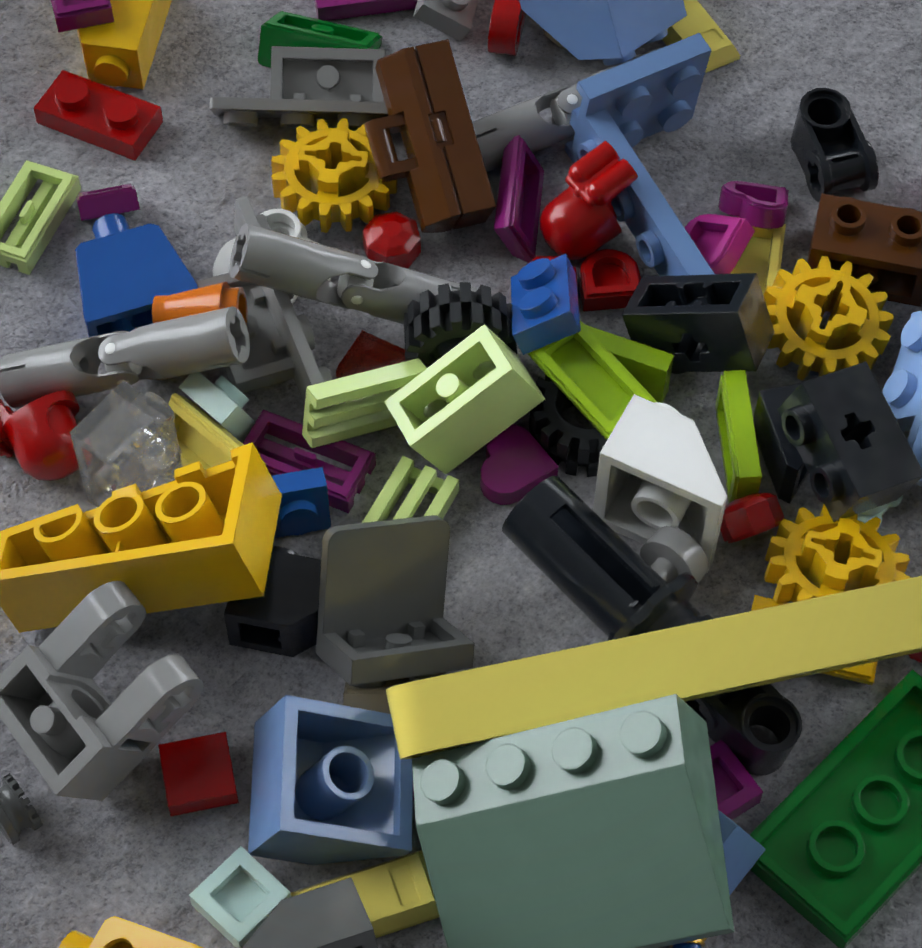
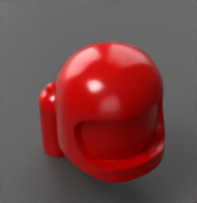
M607 141L602 142L570 166L568 175L565 178L569 187L548 203L541 213L540 230L545 242L559 256L566 253L569 260H580L588 257L602 245L622 233L611 201L638 179V175L627 160H620L615 149Z
M66 390L56 391L28 403L15 412L9 406H5L0 399V456L10 458L13 456L14 451L23 471L35 479L43 481L63 479L77 471L86 459L88 444L85 437L81 435L75 420V416L80 410L75 395Z

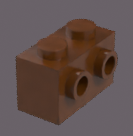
M821 193L807 263L811 269L817 268L821 256H828L831 269L840 270L841 266L846 261L852 263L851 276L859 279L861 276L870 273L874 277L868 288L871 293L886 292L888 295L886 301L921 307L922 212L911 208H899L861 201L852 197H839Z

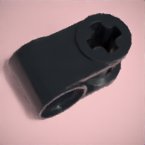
M815 88L808 91L801 99L790 142L792 150L796 154L805 174L806 183L813 199L819 202L821 193L832 195L834 192L859 187L863 192L875 189L879 179L877 158L873 147L863 135L851 109L850 102L843 94L833 89Z

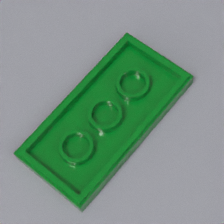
M913 669L750 834L752 838L766 849L750 870L838 948H846L922 866V677Z

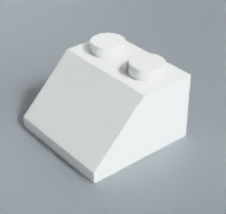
M634 394L600 452L593 511L612 530L642 544H645L661 527L672 526L683 530L693 537L704 550L708 559L709 571L713 564L727 501L725 489L694 420L681 415L668 404L653 403Z

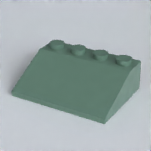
M677 694L412 758L416 828L447 948H659L734 933L707 722Z

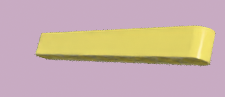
M922 576L425 678L386 689L399 757L401 760L416 758L677 694L683 701H690L922 652Z

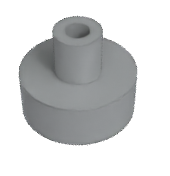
M664 526L659 528L640 550V557L667 583L672 582L685 572H689L699 582L708 572V559L702 547L693 537L676 527Z

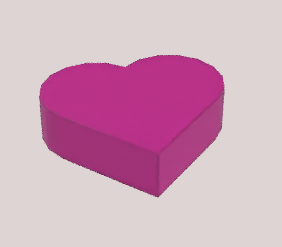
M703 214L695 217L684 227L714 274L731 273L755 232L746 218L715 214Z

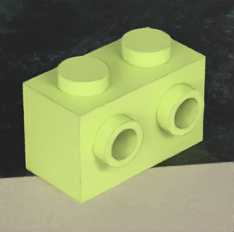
M484 324L384 402L409 446L444 474H448L543 402L545 397L519 356Z

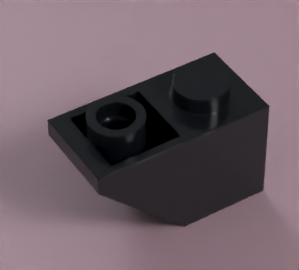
M273 546L264 596L227 602L224 618L229 645L289 657H295L316 645L321 559L300 556L288 548Z

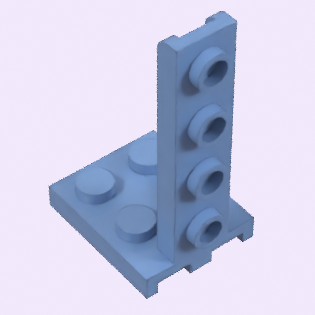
M700 33L578 81L576 89L581 95L582 101L580 107L572 110L570 125L575 131L574 140L567 142L564 149L574 164L602 142L607 141L615 149L620 160H627L634 168L638 179L619 193L611 201V204L617 215V220L619 222L624 221L635 237L636 247L642 261L649 268L654 267L659 276L714 274L632 149L641 139L663 130L665 132L675 131L692 119L711 54V48Z

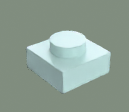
M200 372L190 374L179 388L243 443L255 424V421L242 409L250 399L222 375L213 384Z
M240 846L192 891L189 897L191 905L236 948H242L279 902L291 897V892Z

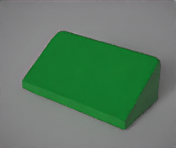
M280 11L261 25L258 63L271 68L272 46L380 49L383 36L380 33Z

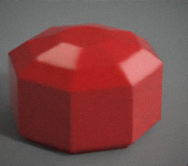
M396 211L375 215L363 229V246L366 257L370 260L409 268L421 253V237L416 221Z
M753 493L731 501L726 505L720 528L724 541H728V543L737 542L779 526L785 517L777 496L770 493Z

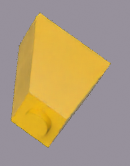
M110 0L114 22L77 29L88 79L112 87L120 86L144 90L172 0Z

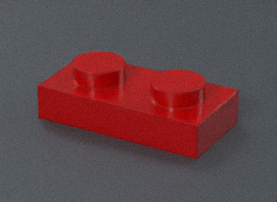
M65 70L61 71L34 106V113L38 124L136 161L163 123L161 106Z

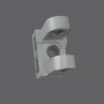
M122 581L105 583L90 592L39 647L28 645L0 674V719L56 796L103 801L145 758L169 729L194 705L203 692V682L183 656L179 654L165 656L149 665L112 704L94 682L93 678L138 630L146 616V610Z

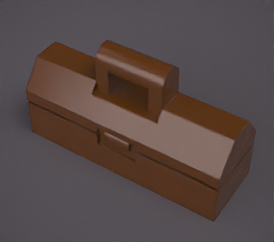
M449 39L418 45L415 47V50L414 47L403 48L378 59L375 69L389 116L368 121L364 124L379 181L388 182L402 178L407 179L422 233H442L451 231L452 228L455 230L485 223L495 209L496 204ZM401 132L408 159L398 161L391 136L393 133Z

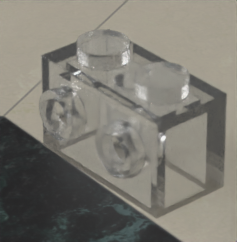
M123 380L70 431L87 500L95 507H99L106 499L111 497L112 491L135 483L140 491L143 492L174 481V470L183 467L181 460L182 452L178 444L174 423V412L157 394L153 392L143 394Z

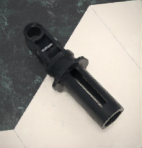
M551 476L531 489L512 509L502 526V532L608 637V641L713 619L710 615L700 616V612L696 608H692L689 600L696 590L698 582L689 572H685L672 582L667 583L558 476ZM771 684L685 701L707 722L708 736L715 743L719 740L726 743L749 774L763 776L777 771L801 735L802 720L799 711L792 702L783 697ZM760 725L770 729L775 734L778 744H765L759 741L752 734L750 726Z

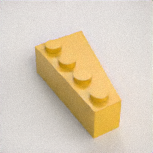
M251 442L230 450L231 461L205 470L200 461L175 469L174 481L141 492L136 483L112 491L111 497L92 510L83 512L80 506L76 504L0 531V607L18 632L57 627L90 592L111 581L124 582L143 605L146 614L264 596L282 494L254 443Z

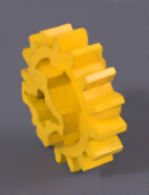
M341 118L337 128H329L324 119H318L317 131L310 133L306 128L299 126L296 128V142L282 139L279 142L280 155L272 156L271 159L274 198H280L281 209L291 211L292 213L297 211L298 219L304 226L315 219L320 221L321 232L327 233L331 228L332 222H340L342 228L346 232L352 231L353 219L359 217L368 224L374 217L373 208L384 211L390 208V194L397 193V180L379 181L364 124L356 131L349 129L347 118Z
M821 256L816 269H811L803 258L799 259L792 274L784 269L779 270L773 285L767 286L763 296L775 332L767 349L779 347L781 352L776 365L780 368L788 365L790 362L799 365L797 379L803 381L808 376L810 370L818 372L820 377L863 362H867L871 370L879 354H883L891 338V335L887 332L894 320V316L892 313L882 311L888 295L886 292L871 293L868 290L874 278L870 273L861 276L859 279L851 276L852 263L846 261L840 270L831 269L828 256ZM828 311L830 316L825 329L822 330L819 326L824 313Z
M825 504L822 506L820 516L816 517L808 509L802 507L798 510L795 523L783 519L779 524L776 536H771L765 557L768 565L764 579L765 582L777 584L773 596L776 604L789 601L797 602L908 579L910 576L906 575L905 572L910 561L909 555L895 553L900 540L897 534L881 536L877 532L881 523V519L878 517L863 523L857 520V514L848 518H839V521L833 522Z

